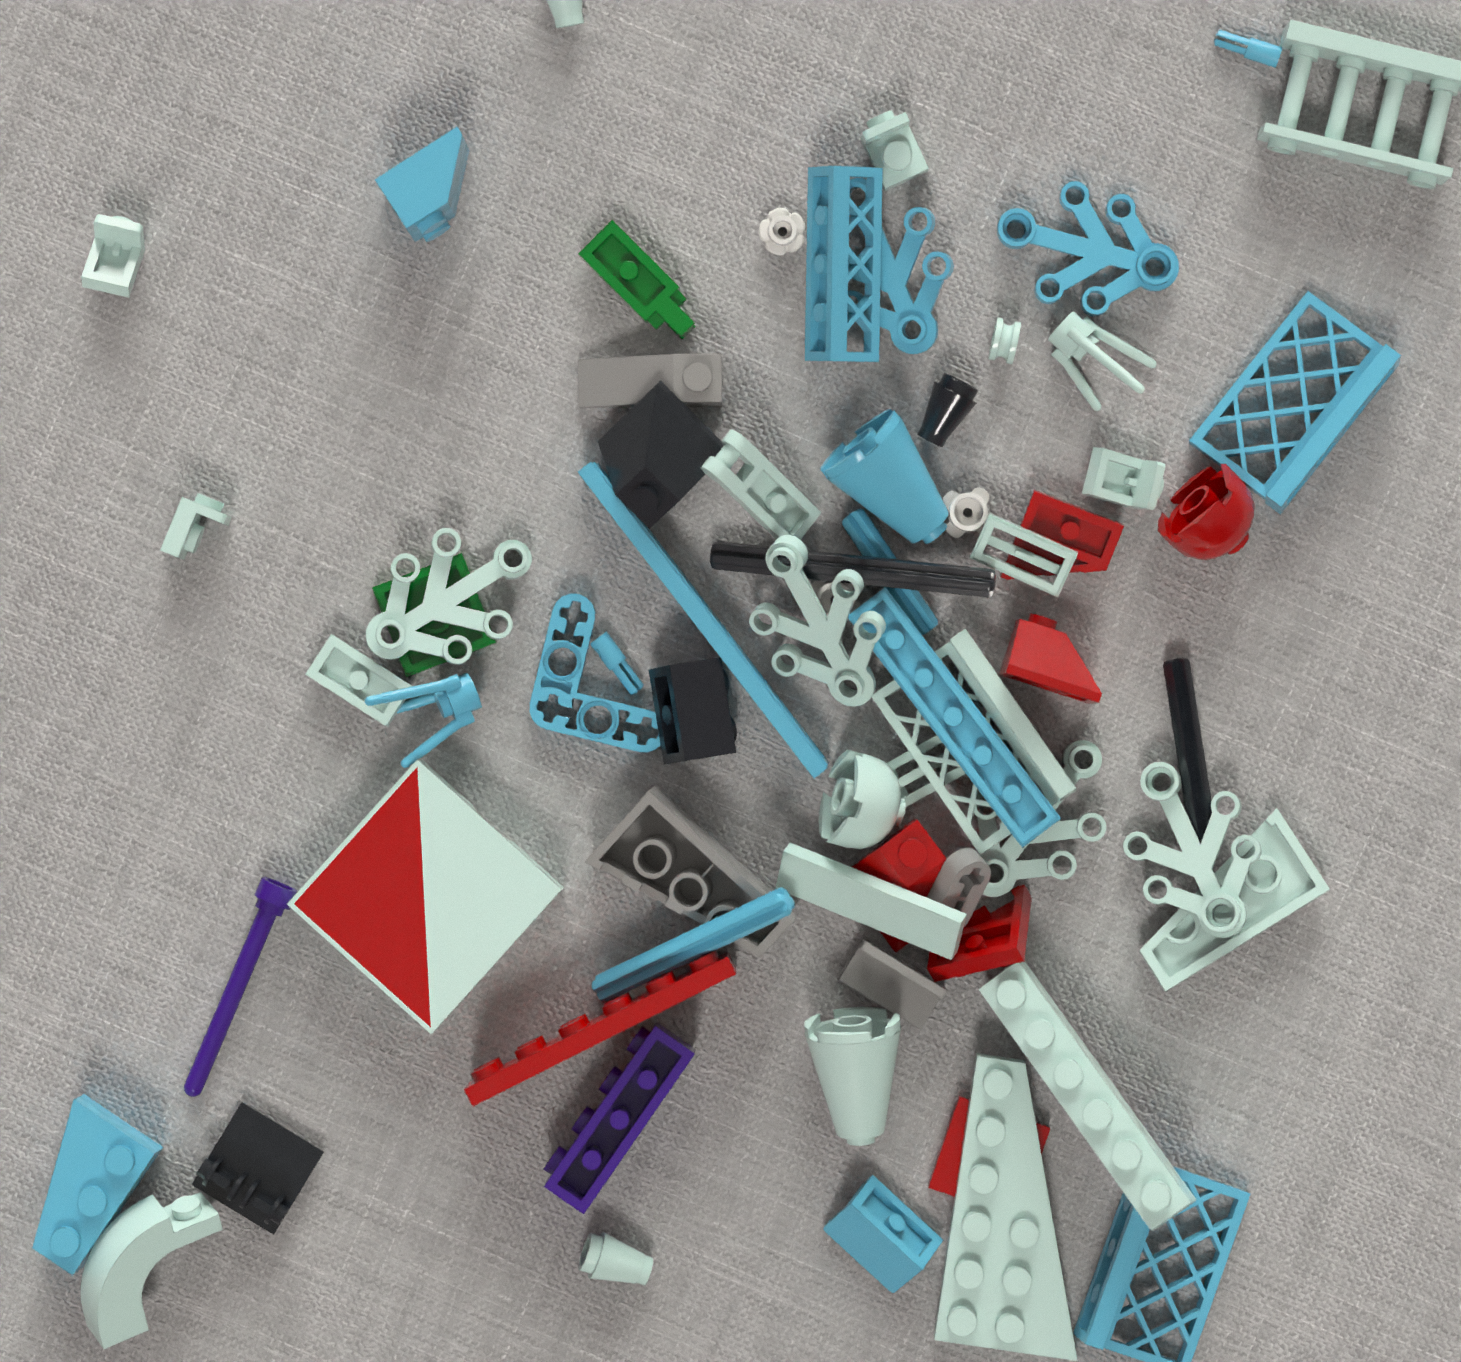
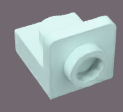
M887 111L866 122L869 129L863 131L861 135V142L872 166L883 168L882 187L884 192L929 170L909 127L910 120L906 112L894 116L893 111Z
M197 493L194 501L182 497L160 551L183 560L188 551L195 553L205 530L204 526L199 525L202 516L229 526L232 517L221 513L224 503Z

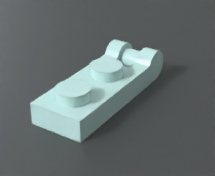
M730 429L721 441L724 445L715 457L709 456L702 465L701 470L728 492L775 539L780 536L791 535L801 540L821 512L754 445L740 433ZM740 458L745 464L735 475L730 468Z

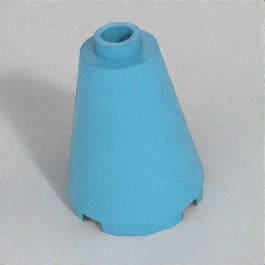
M886 410L855 431L857 437L847 446L842 442L824 461L820 469L827 480L908 541L917 543L922 540L925 544H929L946 530L947 525L944 521L948 517L949 512L901 416L895 410Z

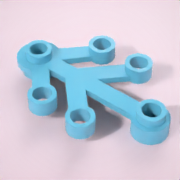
M851 179L850 195L856 188H861L865 192L866 199L867 179ZM914 207L904 217L906 233L896 259L883 228L881 235L880 290L888 293L895 312L880 307V327L889 330L894 345L899 350L908 354L923 353L935 343L938 336V324L932 315V310L944 280L948 279L954 270L953 260L948 254L937 251L929 253L924 258L922 264L926 277L915 302H913L906 285L925 237L935 227V217L930 210ZM917 213H923L927 217V226L922 231H916L912 226V219ZM937 257L943 258L946 263L944 273L939 276L934 275L930 268L931 262ZM857 273L852 277V279L864 283ZM848 290V295L856 297L858 302L864 296L858 291ZM911 321H916L921 327L920 335L916 339H910L905 332L906 325Z
M1078 181L1069 182L1062 188L1059 201L1065 210L1073 212L1087 238L1036 225L1031 213L1021 208H1013L1006 211L997 224V236L1000 242L1008 248L1021 249L1028 244H1033L1082 258L1056 274H1044L1038 279L1034 287V293L1036 298L1044 304L1057 302L1065 290L1109 265L1128 270V272L1103 288L1092 286L1083 293L1080 300L1081 308L1087 315L1092 317L1104 314L1112 302L1139 287L1153 292L1168 288L1175 281L1179 272V262L1176 254L1164 244L1152 243L1135 214V202L1130 196L1126 194L1114 195L1108 201L1105 213L1110 222L1121 225L1134 251L1114 245L1089 202L1088 188ZM1069 189H1078L1083 195L1082 203L1078 205L1070 204L1066 200V192ZM1114 202H1125L1129 207V214L1123 218L1115 216L1112 211ZM1012 222L1020 223L1024 227V235L1017 239L1010 237L1007 233V225ZM1152 259L1159 261L1163 267L1162 274L1159 276L1148 274L1146 271L1147 261ZM1047 280L1055 282L1058 287L1057 295L1053 297L1043 295L1041 292L1042 282ZM1089 294H1100L1104 299V306L1098 310L1090 308L1087 304Z

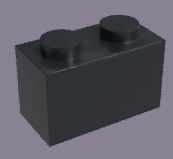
M721 657L648 669L664 765L736 753L737 728L734 719L730 716L727 698L729 679L726 671L722 668Z

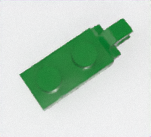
M613 220L578 253L579 257L645 323L648 322L655 330L665 323L683 340L696 327L694 325L695 322L680 308L687 300L680 292V287Z

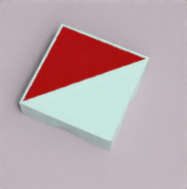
M417 759L287 905L425 1030L432 1034L564 887L517 844L503 837L483 819L473 805L422 759Z

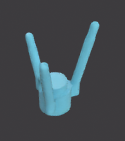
M468 673L459 676L455 674L440 681L384 692L365 699L367 706L412 698L404 701L397 714L436 702L443 718L453 716L454 720L401 760V766L404 768L409 767L417 759L422 758L461 727L474 723L475 719L472 712L482 708L478 692Z

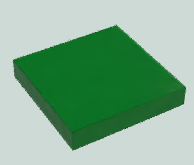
M462 553L452 558L446 588L470 574ZM431 565L421 568L417 578L410 582L405 614L423 603ZM414 572L403 575L402 577H410L411 575H413ZM393 580L372 587L382 613L386 611ZM478 592L456 605L485 612ZM434 620L416 630L417 632L446 640L454 635L464 636L471 643L472 653L497 643L495 639L488 637L485 632ZM387 626L393 643L399 640V631L393 626ZM454 641L449 644L448 653L452 658L457 659L465 656L466 648L463 643ZM412 650L407 651L399 658L406 677L447 663L443 657Z

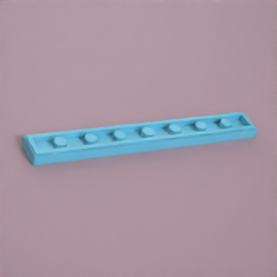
M589 462L580 469L578 473L812 777L816 778L829 767V761L650 529L615 495L610 478L599 463Z

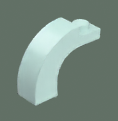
M201 1192L192 1196L180 1197L165 1207H162L152 1194L122 1212L109 1224L94 1244L82 1275L81 1303L87 1327L103 1349L149 1330L142 1305V1290L148 1274L164 1256L180 1247L223 1230L219 1213Z

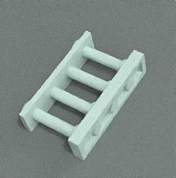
M1290 19L1283 29L1279 44L1283 49L1290 50L1289 55L1293 58L1278 124L1265 122L1258 131L1256 140L1268 142L1267 149L1276 153L1294 155L1296 150L1407 176L1408 184L1420 188L1435 189L1436 184L1442 185L1452 177L1453 168L1436 164L1452 96H1457L1458 92H1461V61ZM1318 57L1336 61V67L1340 69L1324 136L1296 130L1312 62H1317ZM1365 69L1384 73L1383 79L1387 81L1371 148L1343 141L1359 73H1364ZM1412 80L1430 84L1429 90L1433 92L1417 159L1390 153L1405 86L1411 84Z

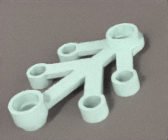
M451 528L438 530L431 541L434 554L423 603L406 614L405 609L410 582L417 578L420 572V564L417 558L411 554L403 553L396 556L390 567L393 581L386 611L374 616L366 629V642L369 649L376 656L387 660L400 658L407 651L412 650L443 657L452 665L465 663L471 656L472 646L464 636L454 635L446 640L416 631L432 620L482 631L488 637L495 640L505 638L513 627L512 618L507 612L493 610L487 613L456 605L501 577L509 580L522 577L531 566L532 556L529 548L521 541L506 540L495 549L490 562L446 588L452 558L460 549L461 539L459 534ZM442 535L451 536L455 541L454 549L449 552L440 550L437 546V539ZM509 550L517 551L521 555V564L517 567L506 565L504 562L505 552ZM399 561H410L414 566L413 575L410 577L400 576L396 571V565ZM494 616L503 617L507 623L506 630L499 634L492 632L489 628L490 618ZM387 626H393L399 631V640L393 644H388L381 638V631ZM454 641L463 643L466 648L465 656L461 659L452 658L448 653L450 643Z
M780 536L768 549L766 564L775 576L784 578L807 622L780 612L778 607L772 603L764 602L759 604L751 613L749 624L752 630L759 635L766 636L776 631L821 649L829 662L826 663L803 655L800 648L796 645L783 644L777 649L771 660L772 667L776 673L789 677L798 672L828 684L831 695L841 704L852 707L863 705L870 700L876 688L875 677L868 664L875 643L879 641L886 629L885 620L879 613L874 611H866L860 615L853 628L857 641L849 657L841 642V638L853 602L863 590V578L858 572L851 569H845L838 573L831 585L834 598L827 616L802 569L808 560V550L805 544L795 536ZM777 556H786L790 560L791 566L782 564ZM847 580L851 582L855 591L849 592L844 590L840 581ZM759 614L768 615L772 620V624L763 623L759 618ZM863 623H872L876 627L877 632H867L863 627ZM781 655L790 656L794 661V665L785 664L781 659ZM843 681H853L858 690L849 688Z
M1086 740L1070 743L1062 754L1063 770L1074 786L1080 778L1092 777L1098 772L1102 764V755L1099 748ZM1080 750H1086L1092 758L1091 764L1085 769L1078 768L1074 762L1075 754ZM1024 766L1025 772L1029 774V771ZM980 792L977 793L976 798L979 800L981 797H983V795ZM1059 801L1058 803L1052 806L1054 810L1057 809V807L1060 805L1062 801ZM975 805L974 815L977 817L979 837L984 841L997 832L995 820L997 814L993 810L990 814L983 815L977 810V805ZM1085 813L1079 819L1058 821L1029 844L1082 838L1090 842L1098 841L1106 832V822L1097 813ZM1088 818H1095L1099 822L1100 830L1094 836H1087L1083 832L1082 825ZM1011 834L1001 848L998 843L980 855L988 866L990 864H998L1003 870L1002 878L997 882H988L983 895L989 897L1002 896L1008 893L1013 888L1016 880L1044 876H1053L1060 880L1068 879L1076 871V860L1071 853L1063 850L1053 852L1048 858L1017 860L1027 845L1022 848ZM1058 856H1065L1070 861V868L1064 874H1057L1053 869V861Z
M1154 762L1148 765L1141 775V788L1148 797L1155 801H1160L1182 852L1153 842L1150 836L1139 831L1132 832L1126 836L1123 842L1124 852L1135 861L1149 860L1193 876L1203 896L1175 888L1166 877L1154 875L1149 877L1144 883L1143 894L1145 898L1156 905L1167 903L1197 914L1199 924L1203 930L1214 937L1227 938L1237 934L1244 926L1247 917L1246 906L1239 895L1251 864L1257 862L1262 854L1260 842L1251 835H1240L1232 842L1231 853L1234 858L1221 887L1214 874L1213 867L1230 821L1237 818L1241 812L1242 805L1240 799L1230 791L1218 792L1212 798V815L1200 843L1178 795L1181 788L1180 774L1173 766L1165 762ZM1160 774H1166L1171 780L1170 787L1166 791H1157L1154 787L1155 778ZM1225 797L1232 798L1235 803L1234 810L1228 815L1220 814L1217 808L1218 802ZM1135 838H1144L1147 843L1146 851L1141 855H1134L1130 849L1131 842ZM1244 841H1251L1255 846V853L1248 859H1243L1238 854V846ZM1157 881H1162L1167 886L1166 895L1160 899H1154L1150 894L1151 885ZM1220 905H1227L1231 910V917L1225 923H1218L1214 918V911Z

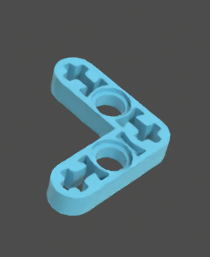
M571 593L562 596L555 603L552 610L529 709L532 720L539 727L546 730L637 752L656 750L661 746L659 733L657 739L649 738L646 745L638 744V735L623 731V741L613 739L619 727L620 710L630 712L625 722L641 724L643 717H649L652 719V727L658 729L655 712L578 693L596 621V611L593 604L585 596ZM573 602L581 603V611L588 614L586 623L578 622L576 624L573 635L574 637H584L581 647L566 640L553 641L556 630L563 634L566 633L568 621L560 617L562 608L570 609ZM559 648L571 650L577 659L574 671L566 676L554 674L549 666L551 654ZM550 695L559 696V705L573 709V699L582 700L583 704L580 706L576 716L577 729L567 728L566 726L571 718L560 715L555 716L552 723L544 721L545 713L538 710L539 702H547ZM594 706L607 708L612 716L610 728L601 734L590 732L584 723L586 712Z

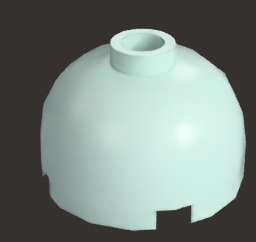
M846 750L842 753L828 776L837 779L832 797L823 792L821 798L819 833L821 838L828 839L827 843L855 849L871 847L888 836L893 826L897 827L901 824L906 810L905 799L901 798V787L894 771L884 761L871 755Z

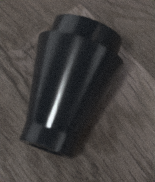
M944 372L940 382L934 381L923 423L917 435L943 448L949 436L977 404L973 400L978 389Z

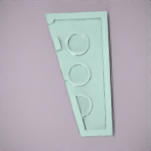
M1278 808L1251 835L1260 842L1262 854L1257 862L1251 864L1239 895L1247 911L1246 921L1242 929L1231 937H1214L1203 930L1199 924L1197 914L1180 908L1139 950L1164 992L1172 989L1330 890ZM1244 841L1238 848V854L1243 859H1248L1255 853V846L1251 841ZM1232 855L1214 872L1220 887L1234 858ZM1200 889L1195 893L1203 896ZM1220 905L1214 911V918L1218 923H1225L1231 917V910L1227 905Z

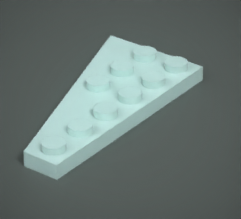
M976 1053L934 1329V1340L1078 1361L1026 1064L1021 1059Z

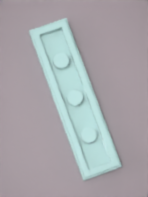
M789 843L783 851L776 889L785 888L790 895L952 960L957 953L967 916L966 913L793 843Z

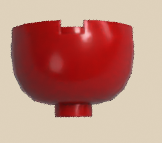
M1221 464L1222 471L1216 472L1210 466L1190 478L1170 499L1173 504H1178V506L1171 512L1169 518L1162 512L1158 520L1157 530L1161 536L1186 557L1197 560H1210L1227 553L1231 555L1243 548L1249 539L1248 532L1253 523L1255 510L1252 493L1227 464Z

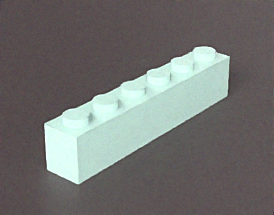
M1026 962L1012 964L979 989L1151 1231L1158 1229L1197 1201Z

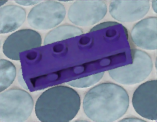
M658 1022L654 1024L650 1031L643 1026L639 1029L626 1048L628 1052L633 1054L623 1070L616 1066L612 1068L598 1089L605 1094L595 1110L589 1106L585 1107L571 1128L572 1131L578 1134L568 1150L559 1145L543 1168V1170L550 1174L544 1187L583 1215L695 1055L696 1049Z

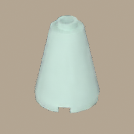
M877 1007L834 1009V1019L822 1022L820 1013L813 1015L805 1021L804 1034L836 1134L840 1138L847 1139V1144L864 1146L872 1144L876 1141L875 1137L883 1134L885 1131L901 1032L900 1015L895 1012L893 1017L889 1019L887 1018V1009Z

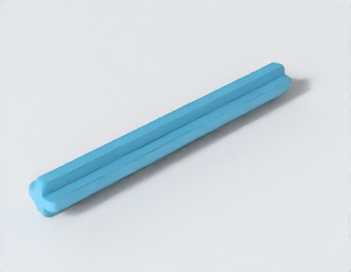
M785 888L775 889L598 974L592 982V989L597 993L601 1001L614 999L789 916L795 907L794 900Z

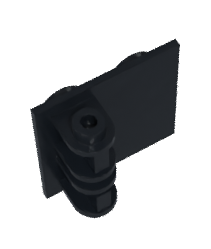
M241 1102L211 1154L204 1160L197 1171V1177L192 1185L274 1235L324 1151Z

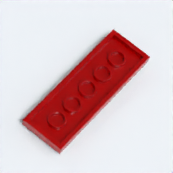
M715 950L690 962L691 970L677 977L671 971L647 982V985H645L647 992L632 999L628 991L609 1000L601 1007L604 1014L589 1021L586 1013L562 1024L558 1029L560 1036L546 1042L543 1035H540L520 1045L514 1051L516 1058L504 1064L500 1057H497L475 1068L474 1072L470 1073L473 1080L464 1088L472 1107L736 975V967L728 951L718 956Z

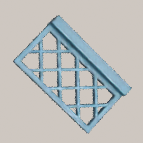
M1307 291L1190 438L1189 443L1220 467L1221 464H1227L1249 489L1263 498L1265 504L1281 515L1397 369L1401 355L1387 344L1382 346L1315 295ZM1309 307L1326 319L1328 336L1299 339L1297 322ZM1332 324L1343 331L1344 334L1334 335ZM1292 329L1294 340L1282 342ZM1355 340L1369 351L1359 365L1338 368L1335 343ZM1329 344L1332 369L1304 372L1301 347ZM1295 348L1298 373L1270 377L1268 358L1272 353L1277 350ZM1263 366L1264 378L1253 379ZM1351 374L1341 387L1339 376ZM1333 377L1335 396L1329 403L1308 405L1305 380ZM1299 381L1302 406L1274 410L1271 385ZM1265 386L1268 411L1240 414L1238 396L1245 388ZM1233 404L1234 415L1222 417ZM1321 412L1311 424L1309 413ZM1304 414L1306 432L1300 440L1278 443L1275 418ZM1270 419L1273 444L1244 447L1241 422ZM1236 423L1239 448L1218 451L1204 440L1215 425ZM1292 449L1281 462L1279 451ZM1274 451L1276 470L1265 484H1262L1247 472L1245 455ZM1240 456L1241 467L1228 457Z
M1173 1166L1197 1200L1179 1214L1196 1206L1205 1228L1182 1240L1173 1218L1166 1223L1175 1244L1152 1255L1146 1242L1150 1229L1123 1192L1073 1334L1086 1345L1101 1350L1105 1348L1144 1362H1191L1250 1193ZM1195 1185L1208 1190L1198 1194ZM1218 1194L1234 1198L1228 1217L1212 1224L1203 1202ZM1223 1230L1219 1240L1216 1233ZM1210 1237L1216 1250L1212 1262L1196 1270L1186 1248ZM1143 1252L1146 1259L1138 1262ZM1180 1252L1189 1274L1166 1285L1156 1263ZM1150 1267L1159 1289L1136 1300L1130 1288L1132 1278L1135 1274ZM1206 1276V1279H1205V1282H1204V1285H1203L1200 1278ZM1193 1282L1199 1293L1197 1305L1195 1308L1180 1315L1170 1294ZM1127 1297L1129 1304L1123 1307L1125 1298ZM1164 1297L1173 1319L1149 1330L1140 1309ZM1134 1313L1143 1334L1127 1343L1111 1339L1117 1321ZM1191 1321L1188 1330H1186L1184 1324ZM1175 1328H1178L1183 1339L1177 1360L1162 1356L1154 1339ZM1148 1343L1151 1352L1138 1347Z

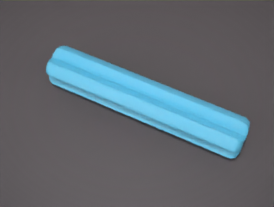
M860 508L853 511L842 520V526L863 556L897 559L863 509ZM886 587L922 636L938 625V619L918 590Z

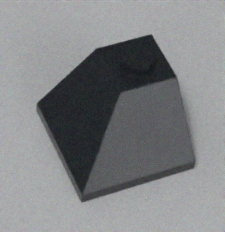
M661 380L597 441L615 495L649 529L705 475L701 470L702 465L709 456L715 457L724 446L721 440Z

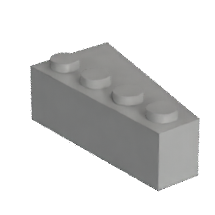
M656 785L642 797L584 861L588 865L618 878L623 884L634 890H640L664 903V906L678 914H684L700 924L709 922L771 892L766 885ZM792 910L789 916L732 943L761 958L793 923L797 914Z

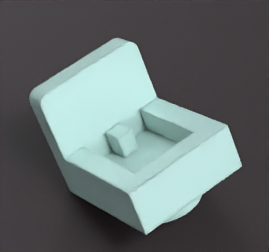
M98 214L93 223L95 238L81 276L82 287L129 298L145 253L143 226L126 217H109Z
M1093 447L1082 494L1127 508L1154 510L1164 487L1163 475L1165 464L1158 461L1141 460L1106 448Z

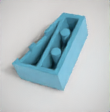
M85 1094L75 1098L72 1103L32 1249L71 1275H74L83 1268L94 1244L109 1224L116 1219L163 1147Z

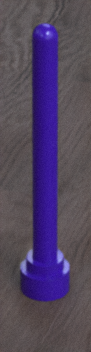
M262 877L254 894L258 898L255 904L259 908L184 1084V1091L190 1097H196L203 1091L276 916L282 917L285 909L290 910L287 903L295 896L297 890L284 883L267 877Z

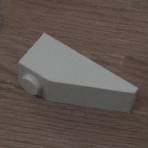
M722 353L659 354L578 359L579 408H632L660 380L688 408L722 407Z

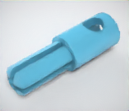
M1219 30L1216 36L1246 45L1247 49L1214 39L1215 46L1242 54L1246 59L1274 68L1277 66L1283 48L1253 37L1248 39L1223 30Z
M607 631L590 643L609 671L612 670L630 695L642 689L644 684L626 662L625 655Z

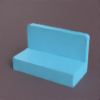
M874 1175L870 1176L860 1186L848 1204L824 1226V1231L892 1293H895L922 1271L943 1242V1239Z

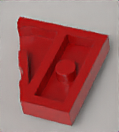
M1037 490L1033 491L1020 523L1021 527L1078 552L1069 573L1106 571L1124 528L1122 523ZM1017 537L1014 538L1012 543L1059 565H1062L1065 559ZM1008 554L1005 561L1036 576L1055 575ZM1002 572L1000 573L1001 578L1006 580L1015 579Z
M1025 884L1010 890L1014 900L989 913L984 905L973 912L970 920L963 928L958 951L952 960L929 952L927 969L934 982L1024 962L1032 897Z

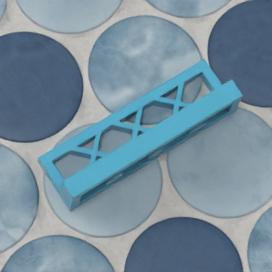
M854 166L808 167L805 361L879 362L883 168ZM850 177L867 178L866 199L859 207L850 198ZM856 225L866 235L865 248L858 256L849 247V233ZM856 273L865 283L864 296L857 304L848 295V282ZM855 322L864 331L863 352H847V331Z

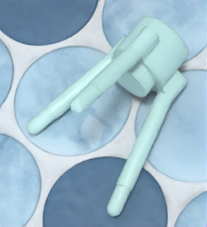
M1073 311L1054 330L1048 341L1056 347L1051 356L1065 368L1092 409L1099 411L1101 404L1072 361V356L1080 362L1089 353L1136 393L1142 394L1145 390L1144 386L1096 346L1099 341L1098 339L1151 369L1156 367V361L1142 353V351L1100 328L1088 316L1082 320Z

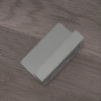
M864 938L839 977V981L894 1014L896 1012L900 1015V1018L922 1030L940 998L944 999L948 992L945 987Z

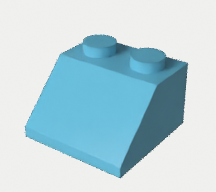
M455 127L375 179L414 242L421 238H424L426 242H430L441 236L450 228L448 221L456 215L469 155L468 146L458 127Z

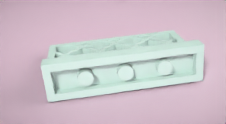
M966 629L949 639L950 641L935 651L940 660L949 656L959 670L957 681L959 685L963 687L964 679L975 693V695L966 693L972 701L982 703L987 711L985 717L987 722L990 724L991 718L1002 732V734L997 735L1002 741L1009 742L1014 750L1013 756L1017 761L1020 758L1030 773L1028 774L1029 777L1037 783L1051 806L1077 791ZM894 679L875 692L872 698L978 853L982 855L1010 836L1011 832L1001 821L1000 830L984 841L981 840L972 826L975 805L992 807L987 801L976 799L978 789L974 784L971 798L951 795L944 786L948 765L961 766L957 761L949 759L950 752L946 747L943 758L922 754L917 746L920 727L930 726L926 720H922V715L918 710L916 719L899 716L894 713L885 700L901 689ZM901 722L915 724L912 738ZM929 762L942 764L940 777L935 773ZM955 801L969 804L967 818Z

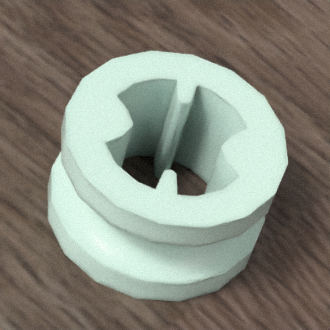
M997 317L988 360L994 361L997 357H1003L1007 364L1013 363L1021 322L1015 321L1014 324L1007 325L1004 323L1003 318Z

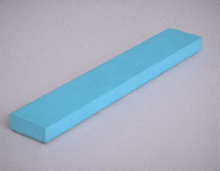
M886 587L849 614L848 619L853 625L860 615L866 611L877 612L884 618L886 629L879 641L875 643L873 652L1022 848L1061 820L1048 800ZM863 623V627L867 632H877L876 627L872 623Z

